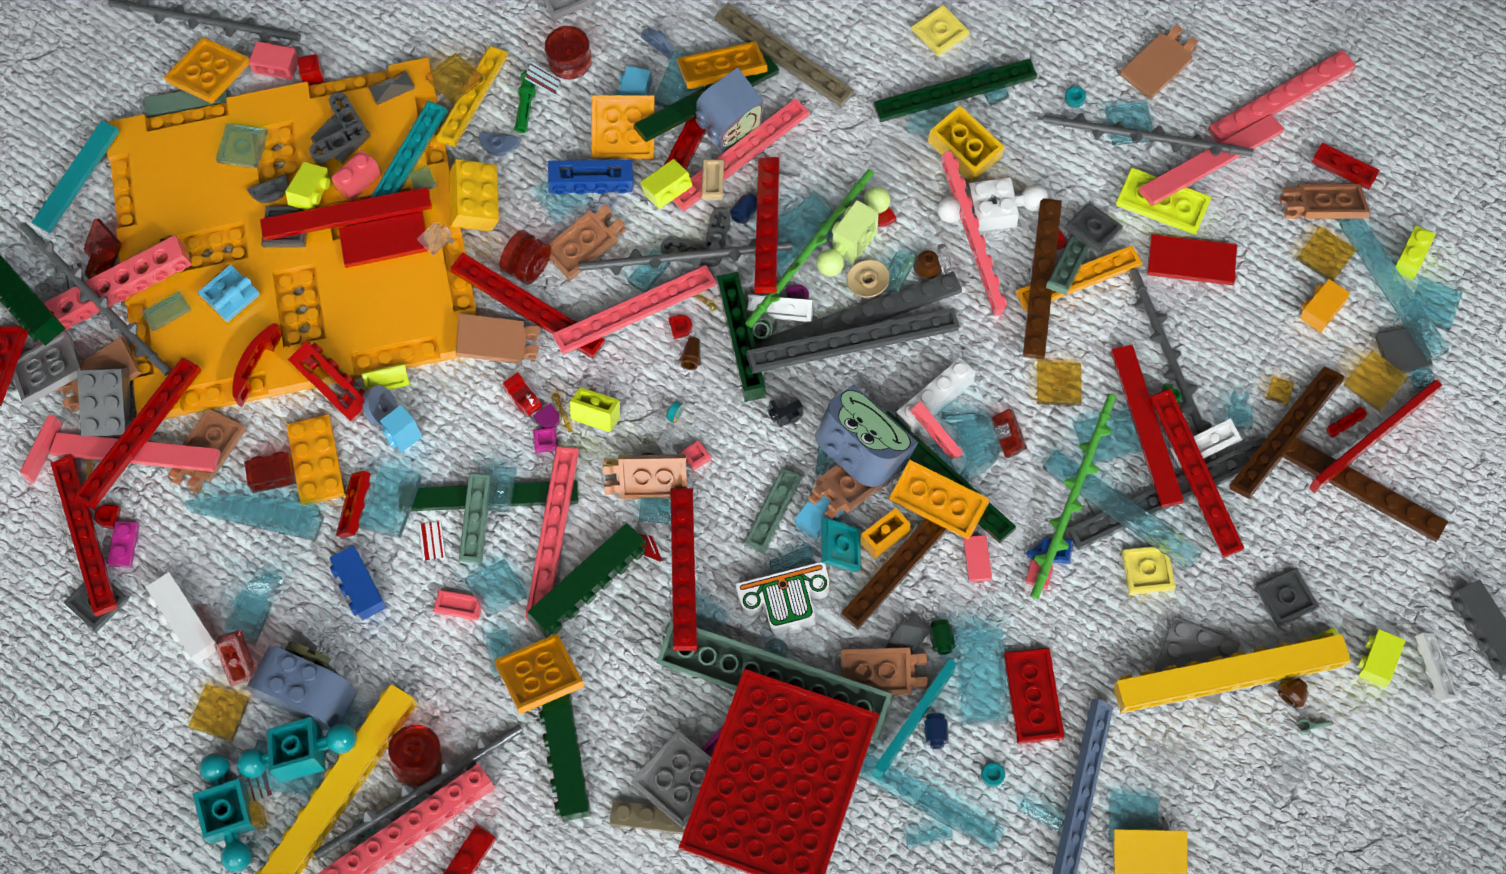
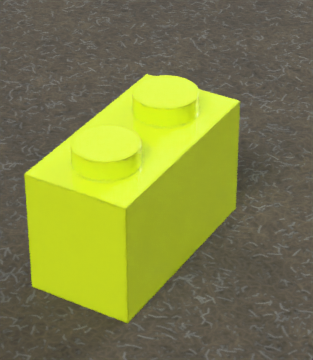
M674 159L640 182L645 196L658 209H661L693 186L688 172Z
M303 162L285 191L288 205L303 210L314 209L320 203L322 194L329 188L331 183L327 168Z
M1415 225L1393 271L1413 280L1436 234Z
M579 387L570 401L571 420L611 433L620 419V400Z
M1380 629L1374 635L1370 634L1365 644V647L1368 648L1366 656H1361L1357 666L1360 668L1358 677L1385 688L1392 679L1406 640Z

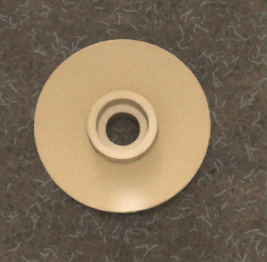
M865 260L857 263L850 269L847 275L849 289L860 297L879 295L887 288L890 281L887 267L875 260Z

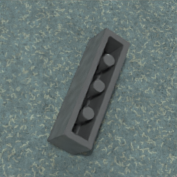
M1479 579L1457 590L1450 597L1451 604L1454 610L1459 612L1464 619L1466 629L1473 633L1479 649L1485 652L1489 658L1491 668L1500 677L1506 675V618Z

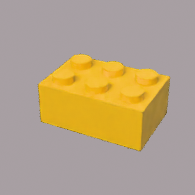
M961 105L932 128L929 133L928 143L941 155L951 151L953 158L956 157L958 160V171L970 183L976 181L999 161L1004 151V146Z
M456 159L449 171L451 227L492 232L499 221L497 165Z

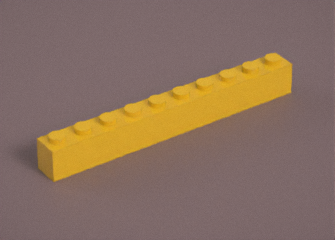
M1328 633L1320 636V639L1317 640L1304 638L1299 640L1297 644L1292 645L1289 642H1284L1276 645V648L1267 650V647H1260L1253 650V653L1236 652L1231 657L1224 659L1222 656L1210 658L1209 662L1200 663V661H1192L1187 663L1186 667L1181 668L1173 665L1157 673L1154 670L1142 672L1141 676L1137 677L1124 675L1118 678L1113 689L1121 714L1343 668L1351 659L1343 634L1334 636V633Z
M392 684L388 689L385 688L381 692L378 699L379 702L375 708H371L365 716L366 721L361 728L358 727L355 730L357 741L354 748L347 753L338 755V761L334 767L331 766L326 771L323 783L320 787L317 786L310 796L311 800L307 806H303L296 816L297 820L293 826L285 830L282 842L278 847L272 849L268 856V862L256 874H301L314 856L313 851L321 846L418 705L413 697Z

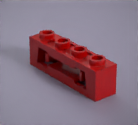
M306 341L288 360L350 422H354L364 413L363 403H365V398H363V394L365 391L362 388L358 391L352 385L355 381L347 373L342 375L337 370L339 365L331 357L327 360L321 354L324 350L317 343L311 344ZM315 356L321 362L320 366L344 390L350 391L356 398L353 399L347 393L340 398L316 373H311L304 364L306 363L311 370H315L319 366L312 359ZM342 399L349 407L346 408L339 400Z

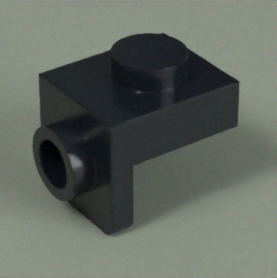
M772 400L769 402L768 414L773 422L777 421L779 426L782 427L789 422H797L803 416V405L797 400L779 410L775 401Z

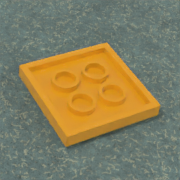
M202 37L164 78L167 83L212 104L250 65V59L245 55Z
M592 95L591 158L654 159L655 138L645 143L633 127L634 123L655 113V96Z
M558 633L493 660L519 715L584 687L583 680Z

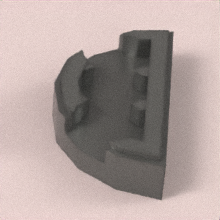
M287 174L250 187L247 190L251 197L258 202H275L285 195V191L289 186V179Z

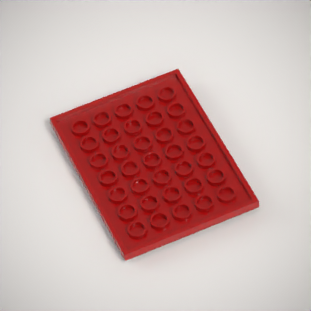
M744 669L678 849L747 874H826L879 714Z

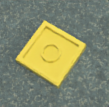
M941 5L912 26V31L937 56L969 35V30L944 5Z
M1167 545L1122 549L1121 553L1129 595L1175 589Z

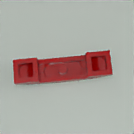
M276 323L265 328L251 341L238 362L232 386L233 398L238 406L243 407L253 389L248 379L264 350L267 349L273 352L283 335L279 325Z

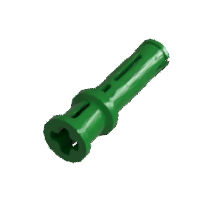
M527 71L521 73V87L518 88L520 98L514 130L518 133L527 132L531 102L536 96L535 84L525 79Z

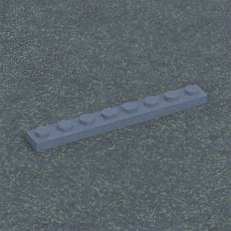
M1100 699L1091 700L1053 874H1077L1113 711L1112 706Z

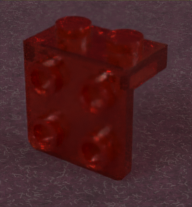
M99 218L93 220L84 245V251L90 257L84 273L88 279L114 267L122 245Z

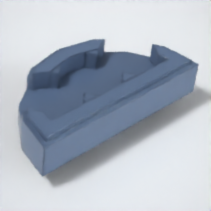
M647 28L641 33V38L668 59L675 55L672 46L667 41L663 32Z
M479 132V140L482 147L488 154L494 156L507 155L506 153L517 149L520 143V137Z

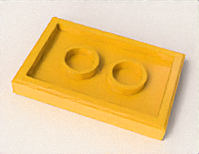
M1113 829V874H1188L1187 831Z

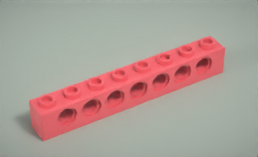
M174 235L85 281V283L100 298L107 296L108 306L111 307L120 301H125L128 297L146 290L149 286L161 282L177 272L183 271L186 267L192 265L185 244ZM77 286L44 302L66 328L65 330L101 312L91 300L80 301L81 290Z
M478 763L318 874H372L487 795L495 787Z

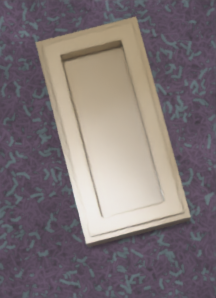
M703 159L702 200H723L724 159Z

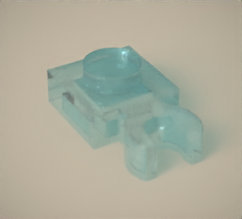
M1233 391L1230 397L1233 405H1230L1228 408V418L1232 419L1236 429L1251 430L1253 427L1252 406H1246L1249 399L1248 392H1244L1243 399L1236 397V391Z

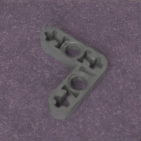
M342 92L333 93L329 98V104L343 129L311 145L309 151L312 159L317 163H324L362 144L368 137L364 124L347 96ZM339 100H340V102H342L343 107H344L342 110L340 109L339 105L336 103V102L339 101ZM348 114L354 116L349 122L343 121L344 116ZM358 131L360 135L357 136L354 132ZM338 139L344 140L343 145L339 147L333 145ZM321 150L323 154L319 155L317 151Z
M716 209L712 212L704 244L678 239H666L661 244V254H668L667 249L670 246L677 247L679 250L682 247L681 252H686L688 249H695L696 251L708 250L713 242L710 239L713 234H720L722 236L718 244L724 248L730 225L729 213L725 209ZM722 216L723 219L721 220L720 227H717V219ZM722 257L704 258L700 265L715 267L720 264ZM689 260L677 261L692 264Z

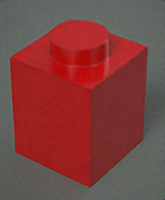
M317 54L297 58L299 73L303 82H308L309 86L325 83L323 68Z

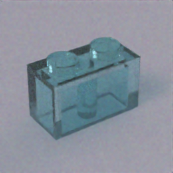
M241 590L240 595L234 600V609L231 617L229 616L226 619L225 633L231 639L256 646L272 606L268 597Z

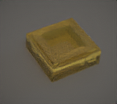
M1272 377L1266 399L1288 405L1294 383Z
M258 801L250 802L249 808L252 825L258 831L266 829L267 822L264 806Z

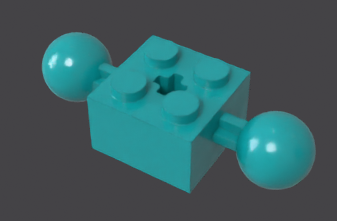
M312 717L267 729L268 752L264 753L257 748L244 750L237 759V768L244 777L257 778L269 766V771L280 783L325 771L324 750L331 749L339 754L347 753L354 748L357 735L355 730L345 723L335 724L328 730L327 735L323 736L321 727Z
M211 753L200 762L199 772L205 781L211 783L212 788L193 794L202 836L209 844L225 840L226 846L221 852V863L230 872H241L250 865L252 852L248 845L240 842L239 835L257 829L247 788L240 779L226 783L225 778L230 772V763L224 755Z

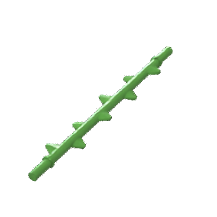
M867 169L859 181L854 183L851 191L831 216L818 224L820 227L819 231L783 276L777 278V293H768L763 301L757 304V308L745 322L748 327L752 328L762 314L767 312V308L771 303L780 300L778 294L814 249L827 241L825 238L826 234L873 177L874 172L871 169Z
M1112 393L1107 395L1090 441L1079 445V448L1085 455L1077 476L1065 479L1064 484L1071 491L1061 517L1050 520V524L1056 530L1046 554L1036 555L1034 558L1041 569L1037 573V579L1030 595L1033 599L1039 600L1045 581L1049 578L1048 574L1057 551L1069 548V544L1062 537L1072 512L1082 510L1083 505L1077 498L1086 475L1098 472V468L1092 462L1099 441L1102 436L1112 433V430L1106 425L1107 420L1110 419V413L1117 397Z

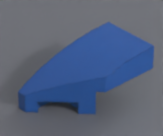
M1045 537L1042 539L1040 544L1026 552L1027 557L1034 559L1036 555L1046 554L1052 538L1047 539ZM1064 539L1069 544V548L1057 551L1054 563H1071L1072 540Z

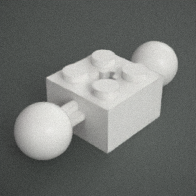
M1011 177L969 183L967 195L972 200L973 208L971 210L973 216L976 215L979 220V232L1017 227L1019 217L1017 207L1024 206L1029 211L1037 212L1039 211L1040 200L1043 198L1049 199L1046 189L1040 185H1030L1025 188L1022 194H1014ZM953 196L943 198L938 205L939 217L947 223H955L960 220L959 211L961 207L958 199L956 200Z

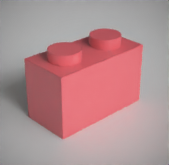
M256 42L249 63L256 74L293 80L298 66V54L290 46H278L269 42Z
M360 150L331 178L336 190L352 202L381 173L377 162Z

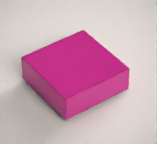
M555 427L533 430L536 453L556 451L557 435Z

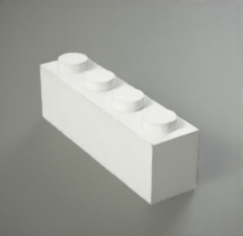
M958 358L896 412V418L915 434L923 426L910 412L909 408L914 403L921 401L933 417L936 416L974 383L975 371L964 360Z
M170 572L145 587L149 592V595L146 596L153 607L158 606L161 612L158 613V616L165 625L169 623L172 630L169 633L176 643L178 641L181 642L183 648L180 650L187 660L192 659L198 664L220 649Z

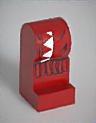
M518 372L502 383L505 393L525 416L529 417L542 407L536 395L530 390Z

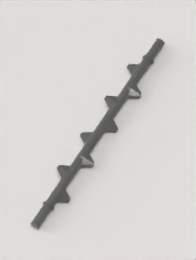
M121 0L108 1L109 7L125 9L129 12L136 11L152 14L156 24H160L168 17L188 21L190 29H194L200 23L222 27L225 29L227 37H231L239 30L259 34L261 42H265L270 37L298 42L301 39L300 33L283 31L280 28L273 29L256 26L254 18L251 17L244 23L220 19L217 10H213L208 16L184 12L183 5L181 4L173 10L149 6L148 0H139L137 3Z
M1080 113L1074 119L1044 115L1043 123L1092 131L1094 138L1097 140L1104 133L1131 137L1133 143H1138L1142 139L1169 143L1173 152H1178L1183 146L1210 150L1213 156L1224 152L1229 153V155L1236 154L1252 157L1254 151L1253 148L1204 141L1199 134H1196L1193 138L1167 135L1164 133L1162 126H1157L1152 132L1124 128L1122 122H1117L1113 126L1087 122L1083 113Z
M26 222L22 223L19 228L55 264L56 273L58 275L64 273L81 290L80 301L91 300L110 320V328L112 330L118 328L135 345L134 356L136 358L145 355L148 361L152 362L165 376L169 375L172 370L137 335L138 324L134 322L127 325L108 306L107 296L100 298L82 280L83 269L81 267L72 270L54 251L52 241L45 242L43 237L39 236Z
M752 239L748 246L722 248L717 241H713L708 250L680 252L677 247H673L668 254L642 256L637 249H633L629 258L579 262V271L610 268L614 275H619L625 266L649 264L653 269H658L661 263L689 260L694 267H699L704 258L729 256L733 261H738L741 255L755 253L756 239ZM791 241L778 242V251L792 250Z
M1133 269L1130 271V275L1136 286V292L1140 296V299L1134 306L1137 309L1146 310L1155 331L1150 340L1160 343L1170 366L1164 377L1165 379L1176 381L1185 401V404L1180 409L1183 413L1191 415L1196 430L1200 434L1210 429L1212 424L1202 420L1192 395L1196 392L1198 386L1186 383L1176 360L1181 355V352L1171 348L1162 324L1168 317L1166 314L1155 311L1147 292V287L1144 285L1138 269ZM1217 453L1208 456L1210 462L1218 459Z
M518 724L504 734L497 735L491 742L483 737H479L475 752L454 765L446 761L442 762L441 773L415 789L406 784L402 785L401 797L376 813L366 809L362 822L338 837H333V840L313 851L316 858L319 860L336 848H341V845L346 842L358 845L362 832L385 818L395 821L399 818L402 807L425 793L433 795L438 791L439 784L462 770L468 771L476 765V761L500 746L503 747L505 743L523 733L522 728Z

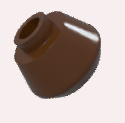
M926 250L915 257L913 269L922 278H934L941 272L942 261L935 252Z
M1290 678L1277 686V693L1281 699L1294 708H1300L1305 705L1309 692L1307 690L1308 685L1300 678Z

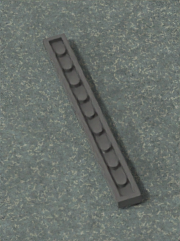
M953 271L770 336L768 339L755 341V346L757 349L872 325L962 293V288Z
M954 308L747 350L746 356L752 374L958 331L960 325Z
M1263 437L1206 464L1215 485L1217 486L1236 477L1266 438ZM1185 475L1178 477L1177 481L1184 501L1194 497ZM1154 488L1068 528L1067 532L1079 551L1173 506L1161 508Z

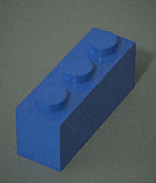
M354 545L329 557L333 564L329 568L335 579L340 578L342 584L339 585V588L344 597H350L352 602L348 605L354 616L359 615L363 621L387 608Z

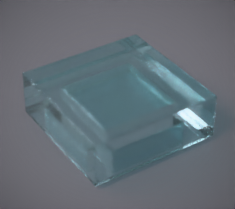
M428 167L409 174L414 189L428 187L430 190L437 187Z

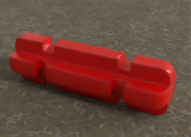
M1358 407L1353 410L1354 412H1350L1338 419L1336 423L1330 424L1326 428L1327 433L1330 437L1339 435L1340 432H1344L1357 424L1356 422L1364 420L1367 416L1366 411L1362 407Z

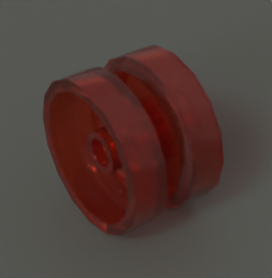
M562 26L548 34L545 40V53L551 72L563 79H576L583 76L592 64L590 43L586 33L574 26Z
M520 230L512 236L505 246L500 258V270L511 276L515 275L517 280L526 285L532 284L539 278L548 264L551 256V245L541 239H536L533 234L526 230Z
M409 725L401 728L392 736L388 746V755L393 775L400 782L409 786H420L439 773L442 763L441 746L438 736L430 728L423 725Z

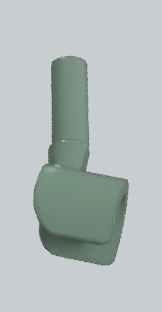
M1301 719L1297 724H1306L1308 726L1307 730L1300 731L1302 735L1309 734L1312 729L1331 725L1329 720L1310 722L1308 719Z

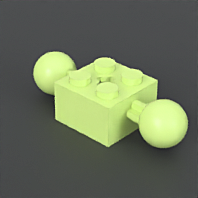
M875 186L868 189L864 195V204L857 200L853 206L850 205L846 209L842 221H838L832 229L833 249L824 250L817 258L816 264L821 274L828 277L836 276L843 269L844 259L853 264L859 259L877 234L878 214L886 211L890 205V194L885 188Z

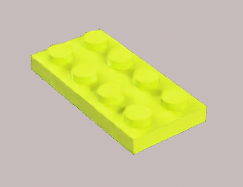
M1131 168L1116 206L1196 235L1210 203L1211 196L1185 187L1151 206L1139 193V189L1158 177Z

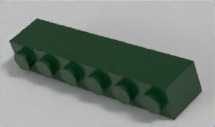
M0 255V302L9 309L8 311L18 320L17 322L35 342L40 340L46 346L66 328L14 268Z
M734 272L717 276L718 291L744 402L766 398L762 372L752 374L746 356L747 350L756 349L752 329L745 324L749 316L739 274Z
M628 523L623 525L528 610V620L546 638L551 634H557L562 629L563 623L566 620H572L580 611L579 609L585 603L588 605L595 599L597 592L608 588L613 582L612 579L617 574H623L628 569L629 563L634 559H640L644 555L646 540Z
M569 693L543 704V711H539L541 725L546 726L547 732L543 734L545 748L549 747L550 756H546L548 769L553 770L554 778L550 779L553 793L557 792L558 801L554 802L556 816H561L563 822L591 816Z

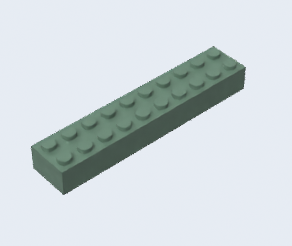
M673 619L670 621L656 662L657 664L733 690L737 689L743 670L746 669L878 713L879 718L872 736L876 739L880 738L894 695L697 628V651H673Z

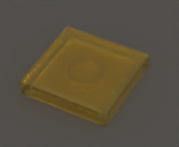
M456 52L425 75V80L452 103L484 81L483 75Z
M1320 226L1296 260L1325 279H1330L1334 282L1357 249Z
M1372 350L1344 383V386L1380 412L1405 383L1408 376Z
M1037 361V404L1081 406V363Z
M206 684L188 728L233 742L250 698Z

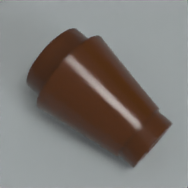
M689 337L679 358L681 367L686 370H696L701 364V341L699 338Z

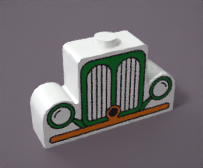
M819 562L736 584L743 612L748 616H757L765 609L773 635L785 632L789 634L797 633L804 627L814 625L816 619L810 597L815 599L825 598L829 594L830 583L825 564Z

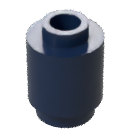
M752 193L742 195L730 209L731 218L738 224H746L757 211V197Z
M943 713L927 714L924 721L925 744L930 745L931 749H942L945 744L949 743L948 720L945 719V714Z

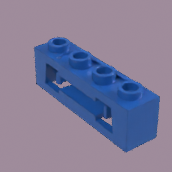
M632 160L548 161V193L562 195L564 193L605 194L617 192L625 194L632 192ZM559 167H573V169L559 170ZM607 167H621V169H607Z

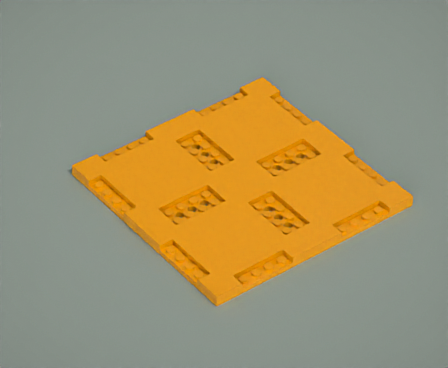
M428 57L388 65L389 70L311 86H309L308 82H302L227 97L226 103L147 118L145 114L106 122L120 131L107 150V156L111 163L120 263L174 235L185 244L188 254L192 255V265L161 282L149 286L146 290L128 297L124 301L127 306L129 324L134 322L138 324L137 335L154 353L158 354V357L171 370H173L182 357L198 365L202 370L164 419L203 412L207 409L212 410L236 405L232 386L238 362L251 341L273 323L279 325L283 335L273 352L267 349L264 350L248 379L253 389L245 403L316 388L288 360L306 341L311 344L317 343L324 350L321 354L327 360L331 357L339 365L337 370L342 375L347 373L353 380L363 378V371L405 363L406 369L460 358L455 356L459 313L477 316L478 314L472 285L450 272V267L462 252L466 254L462 229L460 227H451L449 159L446 144L438 142L436 139L442 127V122L400 191L429 188L432 209L423 210L422 212L430 251L345 268L338 229L340 227L307 233L305 247H263L260 219L265 218L266 206H289L285 193L282 198L275 202L261 203L254 200L247 190L250 187L285 174L288 176L290 185L303 162L327 168L329 178L331 179L329 188L324 191L320 203L314 209L350 202L336 190L331 177L362 150L377 162L381 175L353 201L370 198L426 103L431 101L438 104ZM407 71L415 89L377 105L369 87ZM342 92L349 99L371 136L343 164L335 158L324 163H317L312 159L309 151L311 145L314 144L311 137L334 115L329 104L330 96L333 93ZM340 100L336 102L342 110L344 108ZM348 114V115H347V116H349L351 119H353V117H354V116L351 115V114ZM282 145L279 151L272 150L274 146ZM321 150L317 151L319 155L323 154ZM277 163H285L284 167L280 169L275 168ZM227 246L234 247L230 253L223 252ZM205 251H213L211 256L202 257ZM229 265H232L243 277L246 276L251 281V285L259 292L260 296L227 323L200 297L198 291ZM296 289H304L303 294L294 295ZM300 307H307L305 313L297 314V310ZM304 325L310 326V329H309L308 332H306V333H301V332H299V331H300V328H301L302 326H304ZM131 342L132 355L142 374L133 379L136 411L138 414L167 376L152 362H149L145 355L136 358L134 356L135 345ZM315 356L312 359L319 364L315 370H311L306 363L304 364L311 373H316L327 385L337 383L320 366L321 362Z

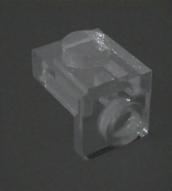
M436 222L417 238L432 255L447 242L451 245L455 242L450 237L453 233L444 224L440 227Z

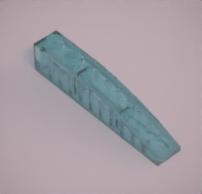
M222 496L186 500L184 503L191 513L315 542L324 520V516L317 506L312 504H306V506L299 505L296 501L290 499L281 501L261 497Z

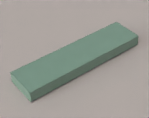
M228 88L212 104L186 91L145 97L146 116L151 118L226 103Z
M1071 235L1048 280L1046 288L1067 295L1090 247L1074 235Z
M784 467L781 468L744 542L745 546L760 553H766L803 478L802 475Z
M469 473L459 553L460 562L482 563L492 483L491 474Z

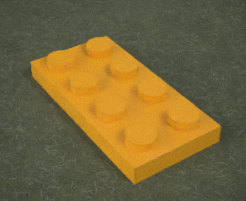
M756 41L677 58V65L687 89L716 83L736 68H739L744 76L767 72V64Z
M327 414L286 424L302 507L346 496L330 415Z
M909 460L889 497L891 502L967 540L970 539L990 502L989 498L912 460Z

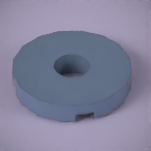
M376 385L368 388L363 394V398H365L363 411L372 425L383 429L380 420L398 406L394 396L386 387Z

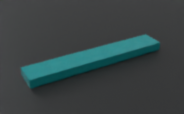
M431 101L426 103L370 198L399 193L448 112L446 107Z
M101 120L31 223L49 234L51 233L120 131L116 127Z
M951 659L947 661L875 765L872 773L873 777L878 780L883 777L954 674L956 662Z

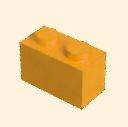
M1330 279L1324 285L1320 283L1313 292L1315 296L1312 300L1308 298L1300 308L1303 310L1300 319L1320 333L1345 305L1351 294Z
M894 508L861 534L860 544L875 560L908 535L911 524L897 508Z

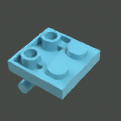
M229 265L198 291L200 297L227 323L260 296L259 292L251 285V281L246 276L243 277L232 265Z

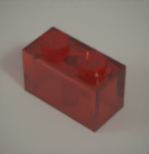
M279 451L271 456H256L251 458V460L244 461L247 485L252 493L297 484L293 460L288 452Z
M241 629L218 636L214 646L230 687L250 681L256 667Z

